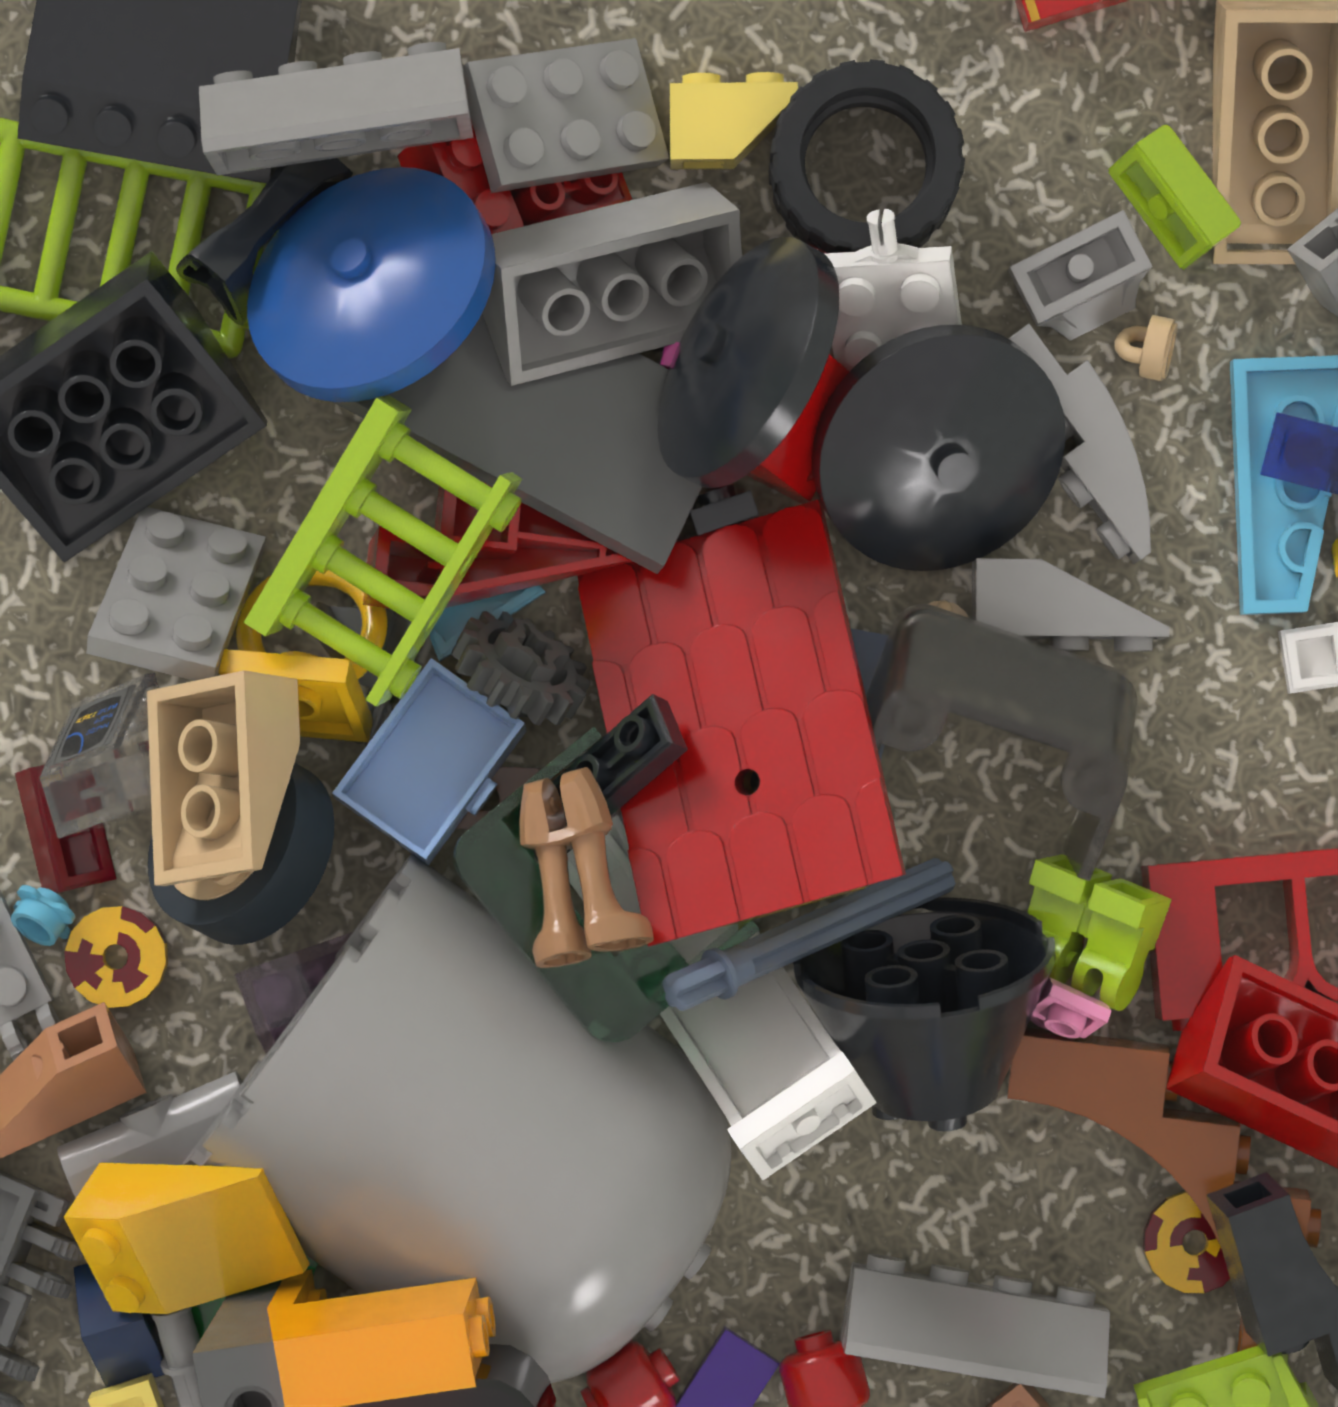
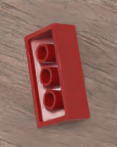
M1233 955L1228 958L1183 1028L1166 1089L1338 1169V1003L1237 955Z

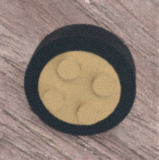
M294 763L262 870L169 886H155L153 836H151L148 852V876L153 895L159 906L176 921L224 944L243 945L253 943L281 929L308 902L327 867L334 838V811L328 791L316 775Z

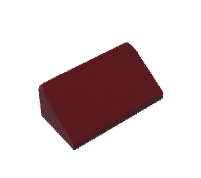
M88 756L65 760L49 767L48 764L31 767L15 773L41 887L58 894L116 880Z

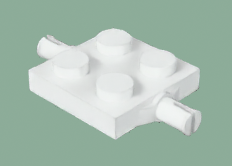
M880 209L872 211L866 217L871 238L870 246L856 252L825 254L835 268L839 283V313L832 343L834 358L848 371L876 348L903 334L938 325H962L952 246L917 248L906 244H898L894 223L895 215L894 212L888 209H884L882 224Z

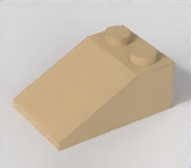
M243 670L147 691L154 885L169 886L262 870L300 747L297 679Z

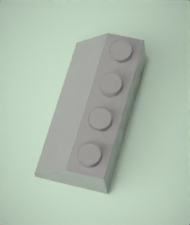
M427 42L409 47L407 49L408 56L382 59L380 52L368 51L343 57V65L318 69L317 63L314 61H298L279 66V75L253 79L251 71H231L218 74L213 77V85L199 86L203 153L218 176L474 138L460 49L447 50L446 43Z
M708 182L492 234L496 259L495 275L491 293L482 314L506 381L513 386L680 342L705 297L725 272L742 257L739 209Z
M868 1254L866 1264L852 1262L839 1337L845 1354L1105 1398L1108 1374L1110 1311L1104 1305L1095 1304V1292L1074 1287L1058 1286L1056 1297L1031 1293L1033 1282L1001 1275L994 1276L993 1286L968 1282L969 1271L945 1265L932 1264L930 1275L904 1271L906 1260L880 1254Z

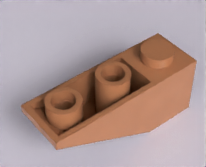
M105 1002L45 1028L0 1075V1159L147 1093L134 1050Z

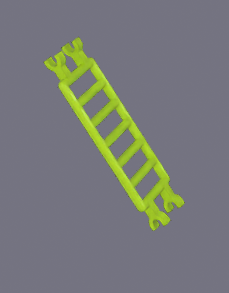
M0 118V265L25 149L63 156L34 292L0 285V311L51 321L78 302L59 298V292L87 162L125 169L100 286L128 268L131 264L150 174L187 182L168 271L188 296L191 283L179 276L176 267L183 257L200 244L211 188L248 194L247 209L253 204L267 183L222 175L217 176V174L17 139L19 121ZM264 246L257 253L253 274L262 256ZM225 310L220 331L210 329L228 358H234L240 354L246 331L250 332L248 319L243 326L238 325L228 317Z

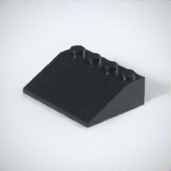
M36 0L22 77L17 139L216 174L203 153L199 86L213 85L214 76L231 71H251L253 79L279 75V66L295 62L302 0ZM278 167L231 173L222 176L267 183Z
M153 251L143 256L0 356V489L64 563L267 426V419L194 302Z

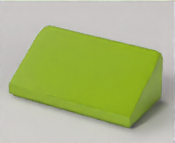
M1162 125L1137 142L1108 169L1110 176L1178 267L1183 270L1210 251L1241 225L1239 217L1173 129L1168 125Z

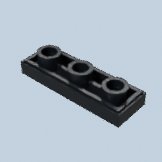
M652 694L587 752L578 757L572 765L552 781L557 788L560 798V779L562 774L588 767L603 793L612 816L684 754L688 748L668 701ZM532 849L535 859L538 861L536 850Z

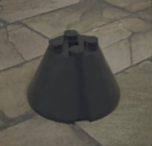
M939 897L914 908H923L933 912L898 915L793 962L794 976L801 991L840 1051L844 1053L877 1102L872 1106L873 1115L882 1120L928 1121V1126L931 1129L945 1132L961 1129L967 1124V1115L985 1108L997 1098L1054 967L1056 950L1054 937H1046L1042 933V921L1027 912L990 901Z

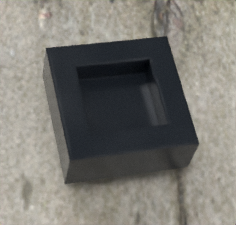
M734 484L697 496L701 507L691 510L689 513L696 536L724 526L751 520L759 515L751 490L737 495Z

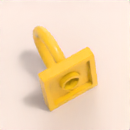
M330 570L325 574L316 571L308 586H328L349 595L355 601L361 613L362 630L360 635L382 649L387 635L386 608L363 605V591ZM271 575L268 576L252 591L245 601L236 628L238 650L224 649L219 674L224 675L246 670L297 679L300 737L369 743L373 718L358 681L367 672L366 669L347 657L344 659L318 657L300 651H288L281 654L266 653L262 643V634L243 623Z

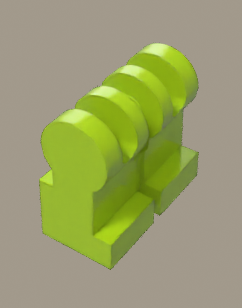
M1064 854L1036 859L1029 884L1035 887L1027 913L1042 921V933L1046 937H1054L1056 959L1049 977L1065 984L1072 976V988L1089 996L1094 995L1101 986L1100 1001L1116 1011L1124 1010L1130 1004L1140 986L1145 960L1148 952L1155 948V943L1159 937L1172 899L1122 878L1111 880L1113 874ZM1083 937L1088 938V942L1086 948L1082 952Z

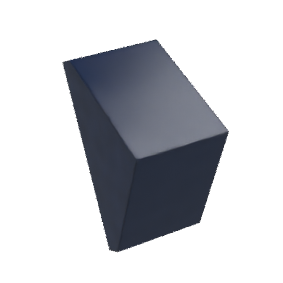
M88 1263L75 1266L74 1277L81 1339L106 1388L150 1373L153 1374L154 1378L165 1375L160 1366L165 1356L157 1327L151 1314L113 1312Z

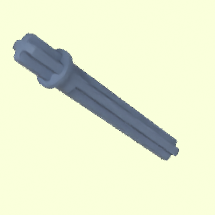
M933 858L905 870L906 875L873 884L723 951L719 948L708 949L702 954L700 961L668 974L664 978L662 985L666 993L665 1000L670 1007H676L680 1011H685L714 997L724 1000L736 995L739 986L950 893L956 884L952 876L954 869L948 861L942 862L938 858Z

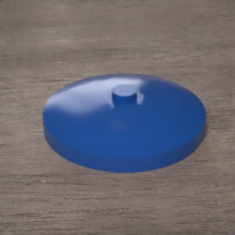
M398 167L373 170L355 175L325 189L300 207L277 231L257 264L247 301L249 331L255 347L275 374L289 387L301 394L323 401L357 402L388 395L418 381L443 363L462 344L478 322L491 293L496 266L495 247L489 226L475 204L460 187L441 175L422 169Z

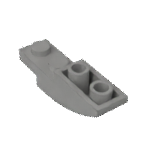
M1027 324L1008 339L1024 349L1052 382L1063 409L1065 441L1071 437L1078 446L1063 457L1061 467L1065 473L1058 477L1059 483L1077 507L1081 509L1089 503L1103 522L1096 529V532L1110 553L1118 560L1127 555L1131 562L1135 564L1151 553L1150 516L1139 461L1124 420L1110 393L1088 360L1067 375L1031 325Z

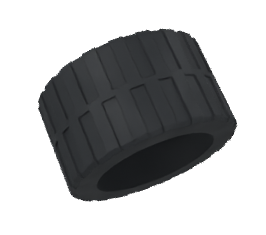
M870 59L869 62L847 61L828 71L824 69L814 75L812 80L804 87L800 86L791 96L786 110H782L776 123L768 170L769 185H772L773 203L777 213H780L786 222L785 227L794 238L797 236L801 241L824 254L856 252L871 245L869 224L867 222L845 219L824 207L812 192L805 169V156L809 142L815 131L825 120L845 109L871 107L887 111L902 119L914 130L920 140L925 155L923 185L914 201L895 216L894 223L898 244L921 248L929 241L931 234L936 229L939 230L947 218L960 188L959 183L964 173L965 158L962 154L964 144L962 130L958 128L954 118V110L949 102H945L937 92V87L928 79L923 80L913 73L914 70L900 65L898 67L887 64L884 60Z

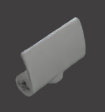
M237 1071L174 1098L172 1094L147 1102L119 1117L120 1121L58 1146V1156L75 1198L99 1163L182 1165L242 1083Z

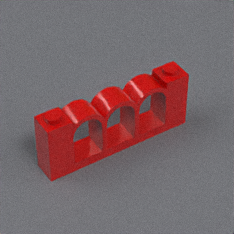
M1338 848L1141 866L1143 887L1172 899L1159 937L1155 943V948L1149 951L1155 1018L1162 1021L1171 1020L1172 1031L1183 1030L1223 968L1215 886L1283 880L1290 951L1289 968L1284 978L1302 987L1306 986L1309 990L1329 1000L1338 1001V987L1324 980L1316 970L1312 957L1305 878L1338 875Z

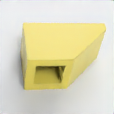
M757 72L746 75V82L720 83V75L690 73L682 76V83H670V170L734 169L776 126L782 110H786L791 96L797 91L798 82H784V75L781 73Z

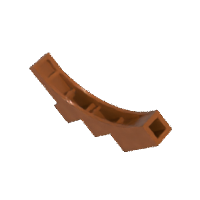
M1027 1028L1011 1063L1007 1099L1049 1105L1084 1116L1115 1131L1144 1150L1166 1169L1193 1199L1210 1224L1220 1244L1206 1195L1241 1182L1234 1181L1235 1173L1247 1175L1251 1136L1240 1135V1123L1223 1115L1164 1108V1100L1176 1102L1178 1094L1166 1089L1173 1062H1169L1170 1051L1167 1044L1092 1035L1085 1039L1081 1037L1067 1038L1057 1035L1050 1030ZM1281 1186L1290 1195L1303 1236L1309 1247L1317 1248L1321 1227V1209L1311 1208V1198L1307 1189ZM1242 1317L1240 1318L1237 1352L1258 1346L1246 1333Z

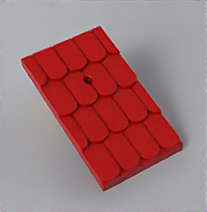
M819 499L675 542L664 567L658 574L632 561L577 576L579 582L578 591L593 657L592 667L606 732L611 731L624 717L628 716L648 697L654 694L668 701L688 748L684 754L621 807L629 846L627 851L641 915L647 917L651 922L654 940L647 944L648 947L711 929L755 920L864 889L867 885L906 875L824 508ZM754 771L760 778V785L755 793L751 788V776Z

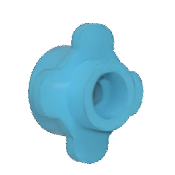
M28 885L20 886L17 894L21 900L15 903L13 907L15 911L11 915L13 926L29 940L44 946L54 945L59 937L67 939L71 933L68 924H72L76 918L68 903L59 894L47 888L35 889Z

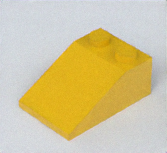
M99 1163L64 1215L71 1233L113 1312L169 1314L303 1274L310 1264L263 1168Z

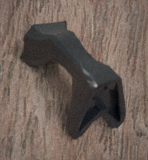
M338 158L279 166L253 204L233 222L210 234L183 257L176 267L177 273L187 282L200 284L209 289L220 302L228 317L236 324L243 326L248 319L247 301L258 251L300 207L325 189L352 177L353 172Z

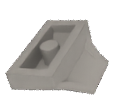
M1122 210L1010 266L1007 271L1036 326L1051 327L1071 341L1135 309L1140 282L1153 266L1125 211Z

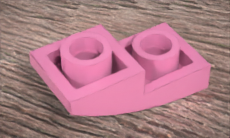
M1049 977L1030 1020L1037 1026L1050 1030L1057 1035L1067 1038L1081 1037L1085 1039L1108 1023L1111 1009L1106 1003Z

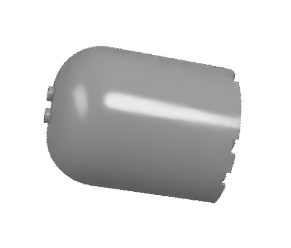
M411 853L336 954L335 962L263 1060L257 1061L182 1165L263 1168L305 1255L359 1294L476 1277L480 1298L490 1297L494 1309L496 1336L489 1338V1347L509 1349L527 1358L544 1377L546 1384L567 1380L588 1372L608 1360L629 1343L643 1327L652 1332L670 1310L673 1300L669 1295L684 1276L690 1280L705 1263L711 1248L704 1242L719 1214L730 1176L731 1138L727 1130L729 1128L727 1118L686 1054L680 1048L568 966L537 967L532 952L534 941Z

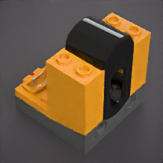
M312 1269L306 1270L303 1274L226 1296L192 1353L202 1407H556V1397L548 1375L532 1356L511 1345L489 1344V1338L496 1336L494 1309L490 1297L480 1298L476 1277L327 1299L326 1289H315Z

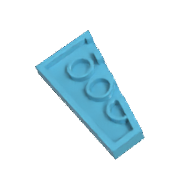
M1338 355L1233 359L1230 361L1240 615L1304 613L1308 611L1324 534L1325 515L1329 497L1332 496L1337 472L1335 467L1338 457Z

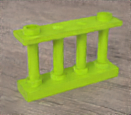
M392 396L377 397L243 622L265 637L281 631L284 626L291 630L296 625L374 674L378 679L365 700L376 707L390 700L393 695L402 699L408 692L422 667L414 662L415 657L492 529L495 528L502 532L514 517L522 501L520 497L514 494L522 478L513 472L500 475L491 488L410 437L411 429L405 426L404 423L412 409ZM396 458L478 510L459 544L376 492L377 485L370 480L383 459L392 462ZM361 514L445 566L426 599L418 596L343 548L344 540L337 536L349 515L356 519ZM330 570L411 622L392 655L310 604L311 596L304 591L316 571L325 574Z

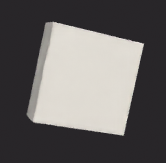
M1338 622L1278 631L1288 694L1338 687Z

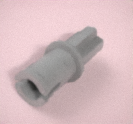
M192 1307L169 1314H151L152 1319L155 1321L165 1356L160 1366L162 1372L171 1377L179 1407H202L192 1355L200 1341V1337L191 1311Z

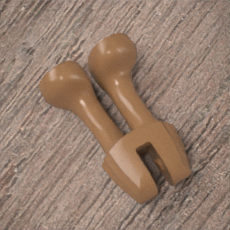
M588 767L562 774L560 779L561 798L557 788L549 778L526 783L523 786L520 810V845L536 850L543 888V926L534 941L532 949L536 966L540 968L560 967L588 960L592 957L591 950L600 952L622 951L644 946L654 940L651 922L648 918L639 913L623 910L615 897L609 877L605 835L612 830L613 822L603 793ZM568 849H573L584 904V929L578 923L574 910L568 872Z

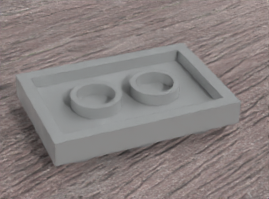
M636 38L470 61L463 65L470 117L491 193L660 166L670 159Z
M146 507L138 515L87 638L86 654L193 681L217 676L224 649L228 648L260 565L266 537Z

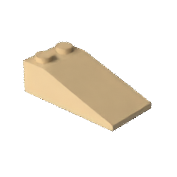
M1216 0L1213 48V184L1239 217L1241 225L1213 247V264H1295L1288 250L1227 249V243L1294 244L1338 208V0Z

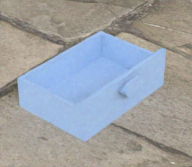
M431 658L332 794L340 803L429 866L469 811L476 816L495 791L498 784L491 779L526 733L525 723L519 718H511L509 713L498 705L490 707L486 704V696L480 695L478 691H471L467 687L466 682Z

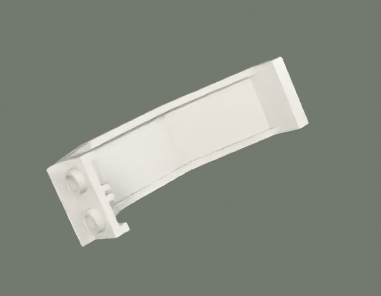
M620 808L611 816L613 822L612 830L605 835L609 877L615 897L622 909L641 914ZM572 849L567 853L569 881L583 900L579 874ZM752 921L711 929L650 947L646 944L637 948L618 951L731 1125L727 1129L729 1134L762 1180L877 1103L783 967L739 986L736 995L726 1000L714 997L685 1011H680L678 1008L668 1005L665 1000L666 993L662 985L664 978L668 974L700 961L702 954L708 949L719 948L723 951L759 935L760 933Z

